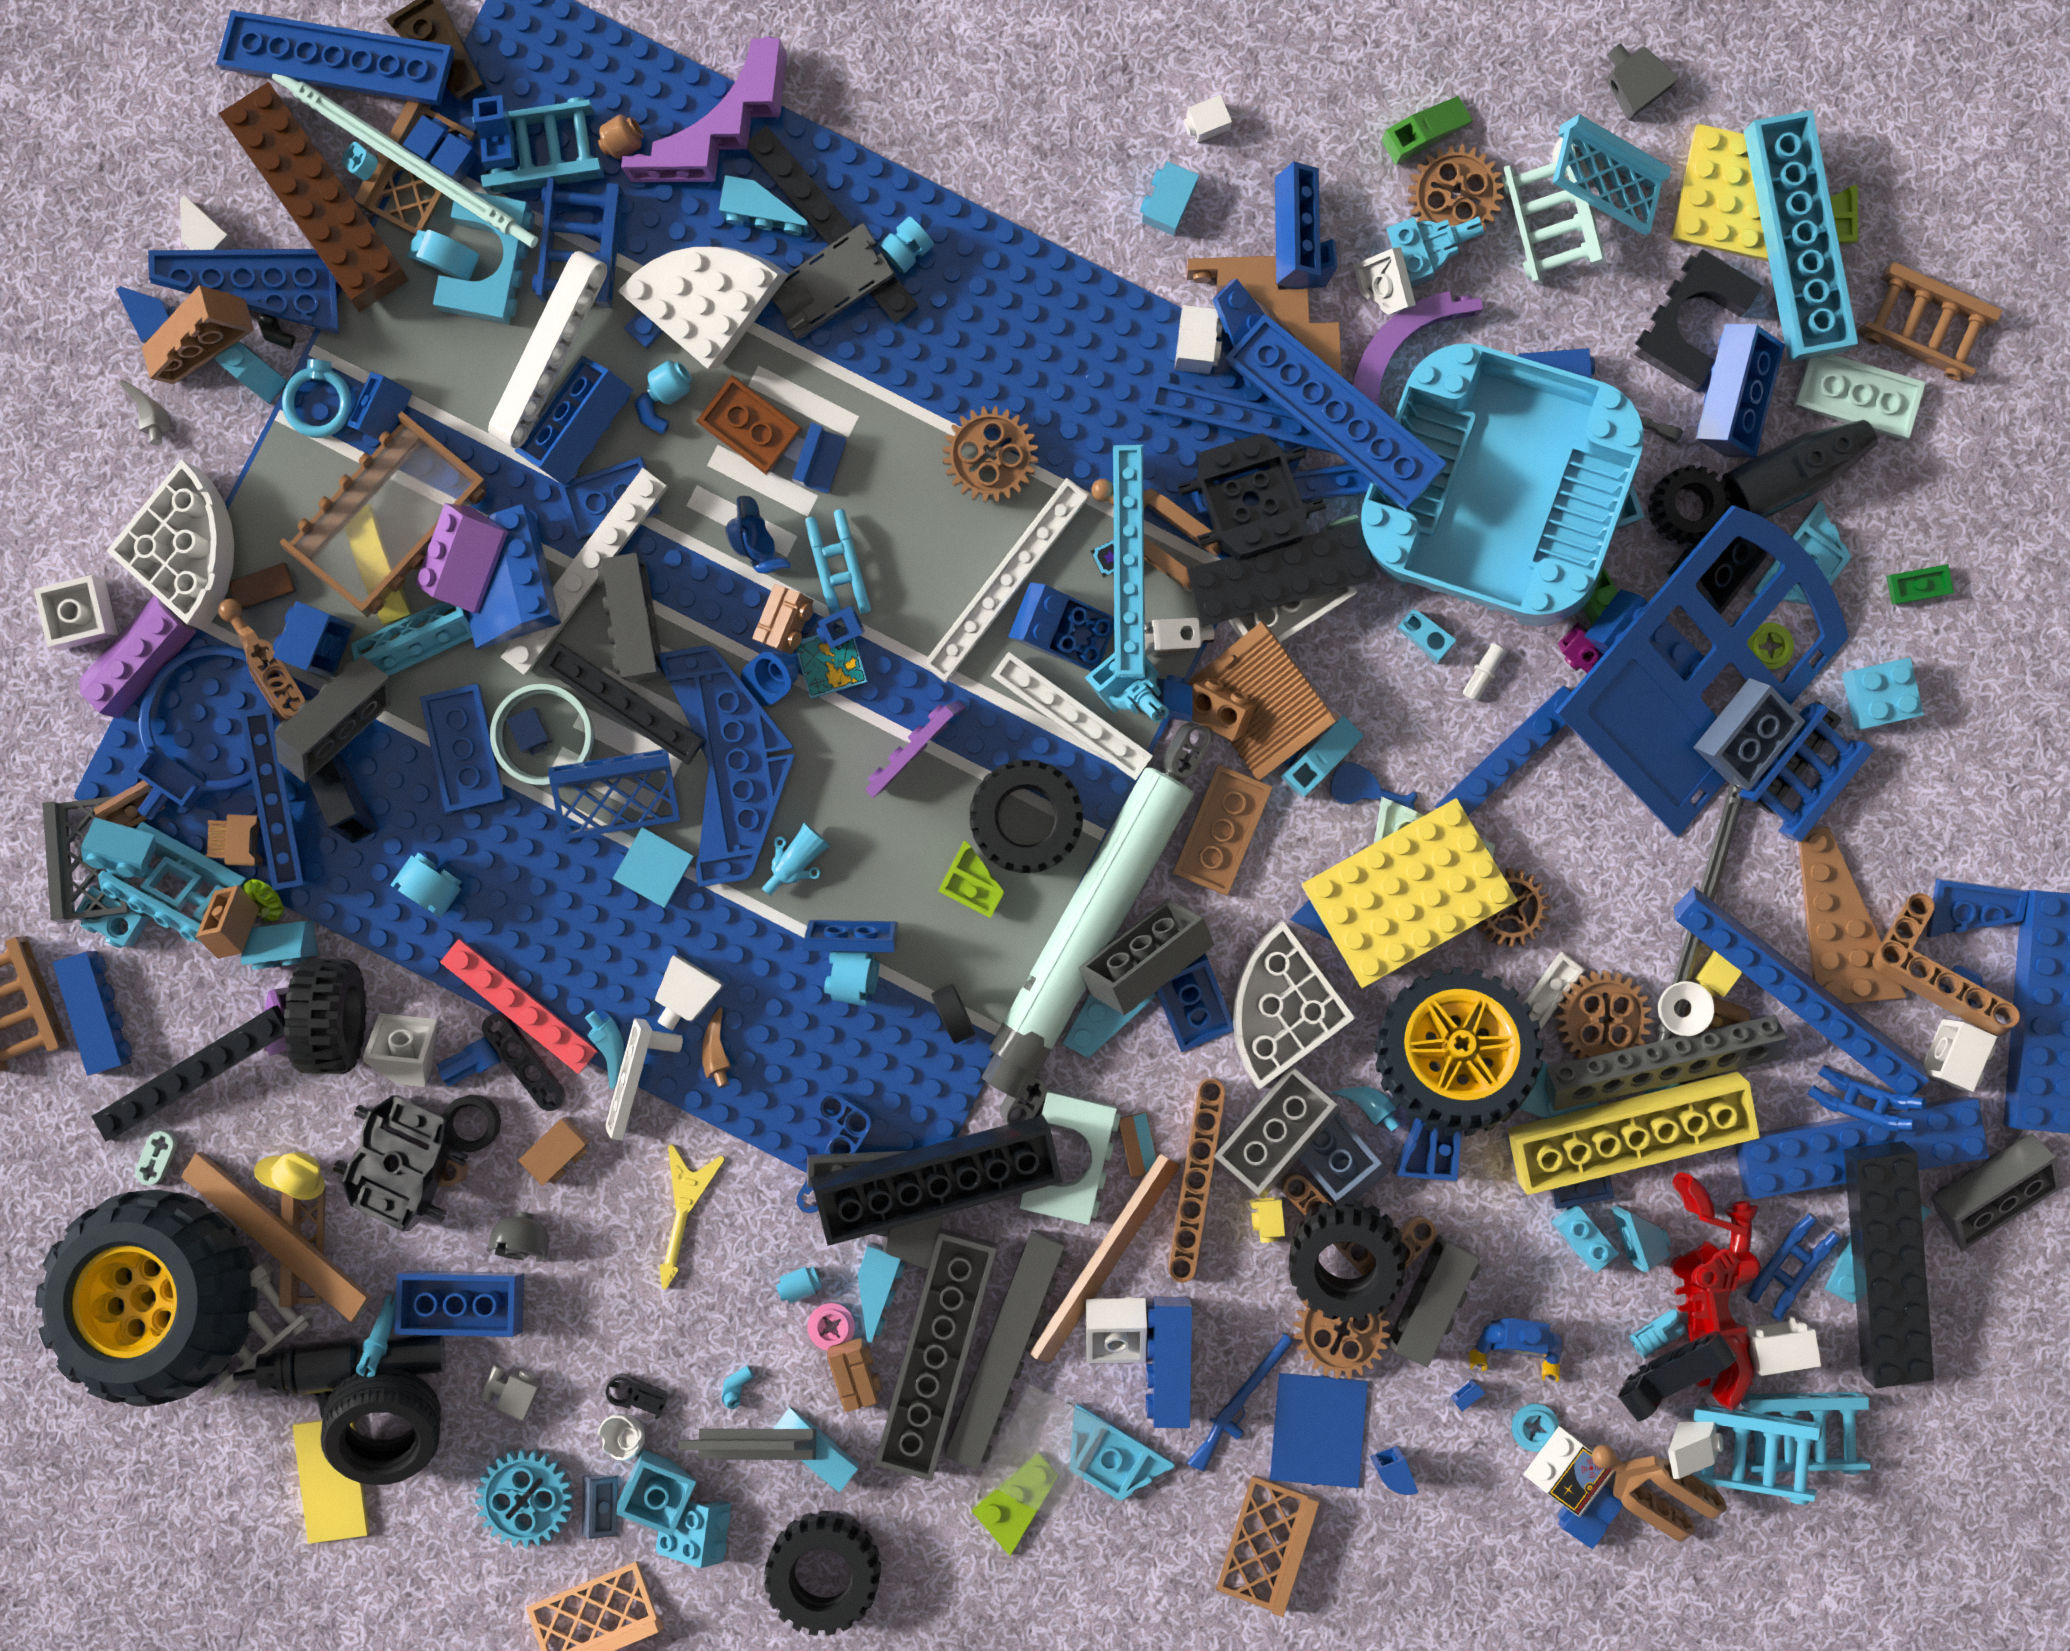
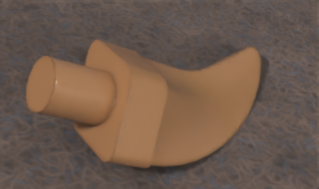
M722 1007L718 1008L711 1018L702 1046V1062L706 1078L711 1079L714 1077L719 1089L730 1084L726 1072L731 1067L720 1041Z

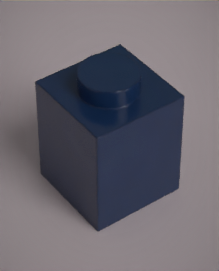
M532 707L506 719L517 745L523 753L530 752L532 756L546 751L548 749L547 744L554 741L538 708Z

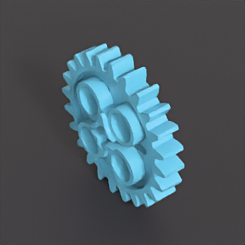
M522 1448L519 1451L518 1457L511 1450L507 1454V1460L503 1456H499L496 1459L497 1466L491 1463L486 1468L489 1474H483L480 1477V1480L486 1485H479L476 1489V1492L483 1496L479 1497L475 1504L484 1506L477 1516L487 1517V1520L482 1525L483 1528L490 1525L494 1527L490 1535L491 1537L498 1533L502 1534L500 1543L503 1544L508 1538H511L513 1548L516 1547L520 1540H522L524 1548H528L533 1539L534 1543L540 1546L543 1540L542 1535L550 1541L553 1537L552 1530L559 1533L563 1528L560 1522L566 1523L569 1519V1515L564 1511H570L573 1508V1504L566 1501L574 1496V1492L566 1491L572 1480L562 1479L567 1471L566 1469L560 1471L555 1469L559 1463L558 1459L551 1464L547 1462L549 1453H546L540 1459L538 1458L537 1449H534L530 1456H527L525 1448ZM525 1471L528 1473L530 1482H521L518 1479L517 1472ZM538 1478H542V1484L533 1492L529 1499L511 1518H507V1513ZM539 1492H549L552 1496V1502L542 1501ZM498 1494L507 1495L510 1499V1505L501 1504L498 1501ZM520 1514L530 1515L532 1524L525 1525L522 1523Z

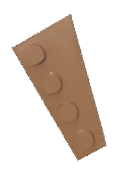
M199 285L142 346L150 379L175 384L253 332L254 328L245 298Z

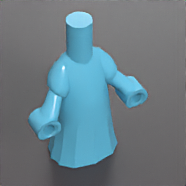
M803 823L800 831L784 853L783 848L787 845L786 839L783 837L775 838L776 852L772 861L774 875L762 889L771 896L782 883L791 884L800 881V879L819 878L821 876L819 868L812 867L807 871H804V869L831 845L806 823ZM779 840L783 841L782 845L778 844ZM813 870L817 871L816 876L813 875Z

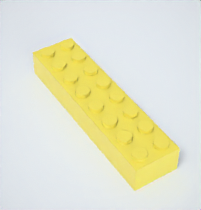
M1738 1072L1507 1128L1518 1183L1527 1195L1760 1138L1750 1082Z

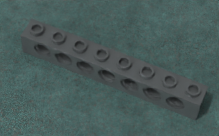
M1768 1016L1703 1031L1692 1036H1680L1546 1067L1544 1088L1553 1110L1557 1111L1783 1059L1788 1038L1777 1016Z

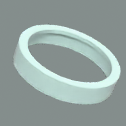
M533 684L512 692L502 701L492 719L490 741L497 761L511 776L529 784L550 785L549 777H537L527 774L516 767L508 757L503 744V728L510 711L520 701L537 694H553L570 702L581 715L585 726L584 747L575 763L588 761L594 746V725L589 711L575 695L557 686Z

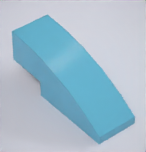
M789 1407L773 1428L817 1429L816 1460L801 1461L839 1493L858 1470L859 1462L839 1448L834 1440L791 1407Z

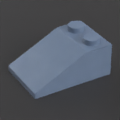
M1339 1113L1336 1114L1299 1157L1335 1202L1336 1200L1345 1199L1346 1204H1352L1354 1200L1361 1197L1388 1174L1380 1160Z

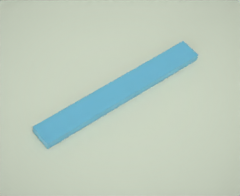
M1113 445L1115 679H1145L1143 445Z

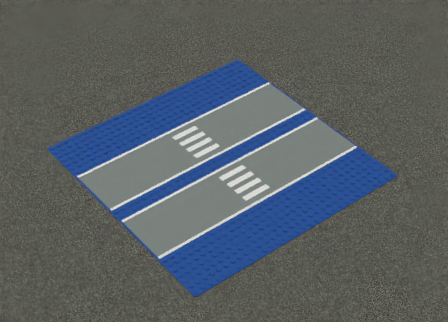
M486 0L464 44L487 89L462 104L445 87L441 106L431 105L430 107L432 111L476 134L472 148L479 157L461 182V185L470 191L487 194L482 187L481 175L489 174L491 170H485L482 164L481 140L472 121V117H474L473 99L503 95L508 111L567 103L571 98L582 97L585 100L590 99L595 108V114L585 116L591 156L599 158L604 167L605 178L560 184L559 191L601 195L602 192H606L607 183L619 184L624 192L612 309L600 308L596 301H594L539 415L582 355L610 370L634 389L629 395L626 405L620 408L613 418L609 429L603 432L596 442L593 452L586 456L574 478L642 456L648 472L668 486L667 490L658 500L662 513L644 519L617 555L637 553L646 560L661 653L704 645L711 646L721 654L736 675L741 678L743 668L756 656L765 651H776V649L752 639L774 584L794 590L814 600L812 605L813 614L805 622L801 634L802 639L818 635L816 628L820 627L818 621L830 614L823 594L805 520L809 517L817 519L823 547L840 543L834 512L838 509H843L846 513L871 611L863 614L860 613L852 583L839 585L834 588L840 609L842 610L853 604L865 629L863 634L855 637V641L868 683L810 699L798 658L795 662L798 678L790 691L774 704L762 706L794 746V749L768 753V758L796 754L755 871L748 879L698 887L696 865L697 857H699L709 770L708 762L701 748L690 765L685 764L669 753L680 821L646 826L644 828L695 857L667 907L663 908L613 879L642 827L561 840L551 785H534L520 781L507 773L499 762L498 766L506 800L445 813L420 701L421 696L480 684L491 728L492 719L497 708L508 695L528 685L549 684L560 687L575 695L589 711L594 725L595 738L588 761L663 749L542 668L556 643H562L691 729L666 675L661 678L630 683L622 679L620 674L615 673L613 656H617L615 644L611 645L608 636V627L612 626L611 617L605 614L603 607V597H607L605 585L601 586L598 580L527 676L520 673L501 658L514 639L477 650L473 637L389 676L390 706L339 752L378 826V831L355 843H351L330 829L309 780L304 783L283 766L304 885L275 891L279 895L283 906L492 1013L501 1011L440 963L458 939L465 941L597 1049L598 1047L587 1036L593 1028L585 1019L593 1011L598 1014L602 1021L611 1017L617 1024L616 1026L623 1038L624 1055L634 1018L645 1019L653 1031L682 1035L683 1042L679 1053L647 1049L637 1087L807 1173V1155L823 1154L839 1129L824 1119L819 1112L820 1101L830 1092L842 1093L866 1108L873 1117V1124L855 1153L910 1151L955 1139L985 1083L982 1075L995 1054L988 1047L1021 988L1027 981L1031 970L1140 777L1139 775L1134 780L992 678L991 675L1006 654L1010 652L1150 754H1152L1170 719L1159 716L1163 721L1155 723L1136 704L1135 707L1139 711L1138 714H1134L1131 710L1122 709L1114 713L1099 698L1085 679L1091 673L1090 671L1009 638V633L1030 582L1048 585L1114 617V573L1103 578L1090 552L1114 539V505L1108 501L1100 502L1096 500L1091 493V487L1098 479H1108L1113 483V445H1143L1144 491L1152 488L1213 531L1209 514L1197 515L1194 492L1181 497L1177 484L1194 480L1197 477L1202 451L1254 435L1147 411L1154 380L1278 409L1282 408L1254 385L1246 387L1243 376L1226 363L1225 357L1234 347L1229 334L1225 333L1224 329H1222L1221 337L1216 338V341L1222 342L1220 359L1217 366H1212L1210 374L1175 370L1181 307L782 105L780 117L751 118L749 139L767 125L851 226L856 228L860 224L865 223L878 244L890 233L895 235L897 233L896 227L908 216L913 218L932 239L934 247L923 257L916 256V263L904 274L888 260L896 273L895 278L917 302L919 307L896 326L870 294H867L798 340L787 326L780 309L770 299L720 368L707 369L664 331L647 350L624 330L625 325L639 309L618 291L635 272L650 261L672 251L691 247H728L771 261L786 273H789L828 247V245L809 222L810 233L802 232L801 235L796 236L785 233L784 229L772 227L770 231L756 228L755 224L743 222V225H733L727 223L726 219L722 218L719 206L725 175L756 181L804 218L747 149L719 150L715 181L630 182L621 168L622 160L614 158L611 154L606 156L599 147L598 140L601 139L599 134L600 126L615 116L622 114L627 117L632 116L638 122L644 134V137L641 139V148L629 156L636 154L651 156L654 141L667 138L695 124L721 102L734 85V81L574 0ZM573 118L556 120L561 159L565 162L577 161L576 158L579 157ZM544 122L527 125L532 164L536 167L545 166L550 159ZM513 127L516 150H514L515 166L503 167L507 171L518 170V167L521 166L515 127ZM457 132V133H454V134H452V135H454L455 137H457L458 134H460V133ZM406 169L398 171L393 178L396 187L411 183L409 172ZM414 175L416 181L421 180L419 177ZM429 184L418 187L422 201L432 198L436 192L435 188ZM543 187L494 195L527 202L535 214L533 229L528 230V232L538 237L536 246L533 248L529 247L527 258L522 259L520 270L523 271V281L521 287L516 288L514 299H517V310L515 316H511L509 325L439 311L433 305L438 276H450L432 266L409 259L407 254L415 235L375 214L370 222L371 226L399 263L409 281L360 313L338 284L336 290L339 334L315 328L289 380L297 372L307 368V359L332 362V371L340 375L349 387L352 396V410L370 372L383 375L411 390L412 396L403 413L484 479L487 486L485 490L486 495L477 505L472 504L470 507L488 517L495 512L523 504L535 515L552 587H554L590 538L581 541L576 540L558 487L559 482L515 452L516 448H512L494 438L488 431L490 420L548 303L541 302L536 296V292H533L532 289L533 275L538 274L545 208L541 201ZM414 189L398 193L402 207L417 202ZM444 194L424 231L426 232L428 229L445 235L480 254L469 281H481L490 277L497 271L503 259V245L500 237L489 231L457 225L451 218L454 200ZM394 195L383 197L378 208L385 212L396 209L397 205ZM558 203L556 220L598 224L599 221H603L604 210L595 206ZM419 208L404 212L406 223L416 228L421 219ZM399 214L394 215V217L400 219ZM555 232L553 249L595 253L596 250L600 251L601 240L597 236ZM878 245L874 247L877 255L882 253ZM552 261L550 279H560L567 263ZM549 291V292H548V301H549V299H550V297H551L553 291ZM850 297L836 307H839L840 305L848 301ZM824 314L823 316H821L820 318H818L817 320H815V321L812 322V323H815L816 321H818L819 319H821L822 317H824L826 314ZM671 360L675 363L681 362L687 368L692 377V382L690 383V392L675 403L666 405L660 400L658 402L654 401L653 408L655 414L670 421L669 428L663 435L640 422L634 405L637 397L642 393H648V373L665 361ZM731 375L803 429L768 476L696 422ZM311 379L303 383L297 390L294 406L297 415L303 422L312 426H323L331 422L337 415L340 407V398L336 388L328 381ZM282 392L225 502L232 523L234 538V563L230 581L283 562L288 565L296 592L245 609L241 615L246 625L255 631L259 638L268 641L272 646L277 636L283 633L287 624L285 623L286 613L291 606H294L296 601L355 624L333 679L283 662L304 696L305 701H311L319 694L321 687L326 682L335 680L341 674L346 664L351 661L354 662L351 643L400 620L383 625L378 614L374 615L372 613L366 618L301 562L285 551L279 543L283 538L290 543L300 532L297 527L299 522L303 518L310 521L320 511L318 502L321 498L326 496L331 499L341 488L338 483L340 478L345 474L351 477L361 467L359 458L364 453H368L371 456L381 445L379 440L346 424L335 434L324 438H311L300 434L289 424L284 415ZM983 406H985L988 414H992L994 406L998 408V415H1003L1004 411L1009 409V419L1011 420L1019 415L1020 421L1018 425L1021 426L1026 423L1029 425L1025 435H1035V439L1029 445L1038 446V451L1030 454L1038 458V463L1029 465L1035 469V475L1026 474L1030 484L1024 485L1020 482V494L1012 489L1010 491L1011 500H1008L1002 494L997 504L993 496H989L987 503L984 504L983 495L980 494L973 501L972 491L970 490L962 495L961 489L963 484L961 483L955 487L952 485L956 475H946V471L952 465L943 464V459L950 457V455L944 453L942 449L945 446H951L945 437L946 435L955 436L951 429L952 424L961 427L960 416L970 420V410H973L979 416ZM811 423L823 426L825 431L845 437L847 440L828 494L795 484L792 479ZM990 428L985 432V437L990 441H996L1001 436V432L997 428ZM1007 438L994 452H990L987 449L985 451V459L972 466L969 471L974 472L987 458H991L993 461L996 460V451L1009 444L1012 439ZM1272 440L1282 448V451L1300 447ZM424 444L411 455L366 504H371L382 531L380 536L392 569L396 567L438 521L444 504H453L471 485L470 482ZM967 446L962 450L961 454L965 459H973L977 456L978 450L973 446ZM1008 451L1003 456V460L1008 464H1014L1020 458L1019 454L1015 451ZM1301 459L1289 463L1291 472L1296 471ZM1266 465L1218 481L1238 479L1270 468ZM985 469L980 474V479L986 483L992 482L996 478V473L991 469ZM1068 478L1088 493L1090 498L948 682L945 683L922 664L1061 484ZM746 495L755 499L759 507L760 517L765 520L766 529L774 540V555L786 558L791 563L790 569L781 568L771 573L761 574L754 570L749 559L743 558L733 551L728 542L725 528L731 519L737 517V498L739 496ZM1148 506L1144 509V537L1189 569L1232 557V555L1223 550L1218 556L1209 553L1204 548H1200L1196 542L1168 523ZM344 528L313 563L362 603L369 594L358 570L346 529ZM844 554L827 558L831 575L848 571ZM1144 560L1145 624L1159 619L1198 618L1199 626H1201L1192 592L1187 591ZM421 567L417 570L412 569L405 577L406 582L402 586L412 615L441 602V600L431 597L415 585ZM228 587L224 600L234 599L230 587ZM456 607L447 610L443 616L456 611ZM217 613L206 631L193 627L197 632L176 656L191 649L208 645H227L244 649L231 622L223 620L219 613ZM427 620L422 623H419V625L416 628L424 626L427 623ZM836 622L834 625L835 629L845 627L842 622ZM1218 624L1213 625L1214 630L1216 629ZM1113 630L1100 664L1115 653V630ZM401 633L393 635L389 641L398 638ZM1201 643V647L1192 652L1150 655L1147 657L1160 674L1157 678L1166 679L1167 674L1184 678V684L1187 685L1208 643ZM374 645L361 650V653L364 654L370 651ZM794 649L792 655H789L790 657H798L796 649ZM207 655L189 660L174 669L161 683L152 703L150 722L153 738L156 746L153 748L156 753L160 751L204 782L226 780L249 772L250 766L240 712L269 708L270 705L252 678L247 662L229 656ZM148 687L120 719L113 717L74 793L76 800L117 796L143 781L134 775L132 771L145 755L139 734L138 719L140 707ZM537 694L520 701L510 711L506 719L532 707L538 708L554 741L547 744L548 749L537 755L532 756L530 752L523 753L520 751L506 720L503 728V744L508 757L520 770L537 777H549V767L573 764L577 761L585 743V726L581 715L570 702L553 694ZM959 700L966 708L959 715L951 717L947 721L948 727L933 740L930 739L927 742V748L913 761L910 760L907 763V768L881 794L872 798L865 791L871 784L868 778L879 767L884 770L891 763L888 757L899 746L904 749L911 742L908 736L919 725L924 728L931 721L928 715L938 705L941 704L944 707ZM273 712V718L276 729L280 722ZM1033 759L1053 765L1064 773L1074 787H1076L1083 806V826L1075 847L1060 863L1041 872L1018 873L996 865L977 846L970 828L969 811L976 788L988 773H991L1004 763L1013 762V760ZM665 770L653 772L646 782L661 790L667 782ZM640 774V775H638V776L643 779V777H644L646 774ZM631 776L623 777L617 787L631 795L640 782ZM617 778L609 779L608 781L614 783ZM597 781L590 785L587 792L601 800L610 787L601 781ZM253 783L233 791L203 793L192 809L182 807L169 798L164 804L166 808L161 810L153 821L147 818L142 822L206 856L208 820L227 821L228 814L259 816ZM587 783L579 784V786L584 788ZM643 785L634 798L648 807L657 794ZM571 786L558 788L560 798L570 805L580 793ZM667 788L664 794L670 797L669 789ZM1019 789L1010 793L1001 803L998 813L999 825L1004 835L1011 841L1022 845H1031L1042 841L1051 832L1055 820L1054 808L1050 800L1043 793L1034 789ZM613 790L604 803L618 812L627 799ZM583 795L574 808L589 817L597 804ZM662 797L651 809L660 816L673 814L671 804ZM630 802L622 815L630 821L639 820L644 810ZM562 806V811L564 815L568 809ZM601 807L592 820L604 826L609 825L615 816ZM571 812L564 821L566 832L579 830L585 821ZM648 814V815L646 816V818H652V817H653V816H651L650 814ZM618 819L616 823H622L623 821ZM803 823L808 824L831 845L804 869V871H807L812 867H817L821 871V876L817 879H800V881L791 884L782 883L771 896L768 895L762 888L774 875L772 861L776 852L775 838L783 837L786 839L787 845L783 848L784 853L800 831ZM588 824L586 828H592L593 826ZM261 828L258 834V854L263 858L262 866L225 865V858L208 857L246 878V882L256 879L272 887ZM779 840L778 844L782 845L783 841ZM963 841L970 844L1004 891L991 919L938 892ZM417 853H420L437 865L434 871L440 874L444 869L462 881L459 885L462 890L442 918L437 917L433 912L423 908L391 886V883L411 855L415 857ZM813 870L812 873H813L814 876H816V875H817V871H816V870ZM810 920L898 922L894 952L874 953V960L880 961V970L875 994H869L867 1000L872 1001L870 1006L832 1001L830 994H825V981L827 976H831L833 964L829 963L830 951H803V940ZM679 955L724 982L725 985L694 1021L690 1022L681 1017L674 1030H670L658 1022L666 1007L655 1001L672 956ZM950 984H953L976 1032L974 1036L957 1044H954L931 995L933 992ZM720 1007L723 1008L720 1041L731 1065L726 1072L730 1084L721 1089L718 1088L714 1077L711 1079L706 1078L702 1062L704 1035L711 1018ZM599 1050L590 1063L608 1071L606 1058ZM828 1099L826 1101V1109L829 1113L837 1114L841 1111V1104L836 1099ZM856 1114L851 1117V1124L855 1129L861 1130L866 1127L867 1122L862 1115ZM839 1140L835 1143V1149L839 1154L850 1153L851 1146L847 1141Z

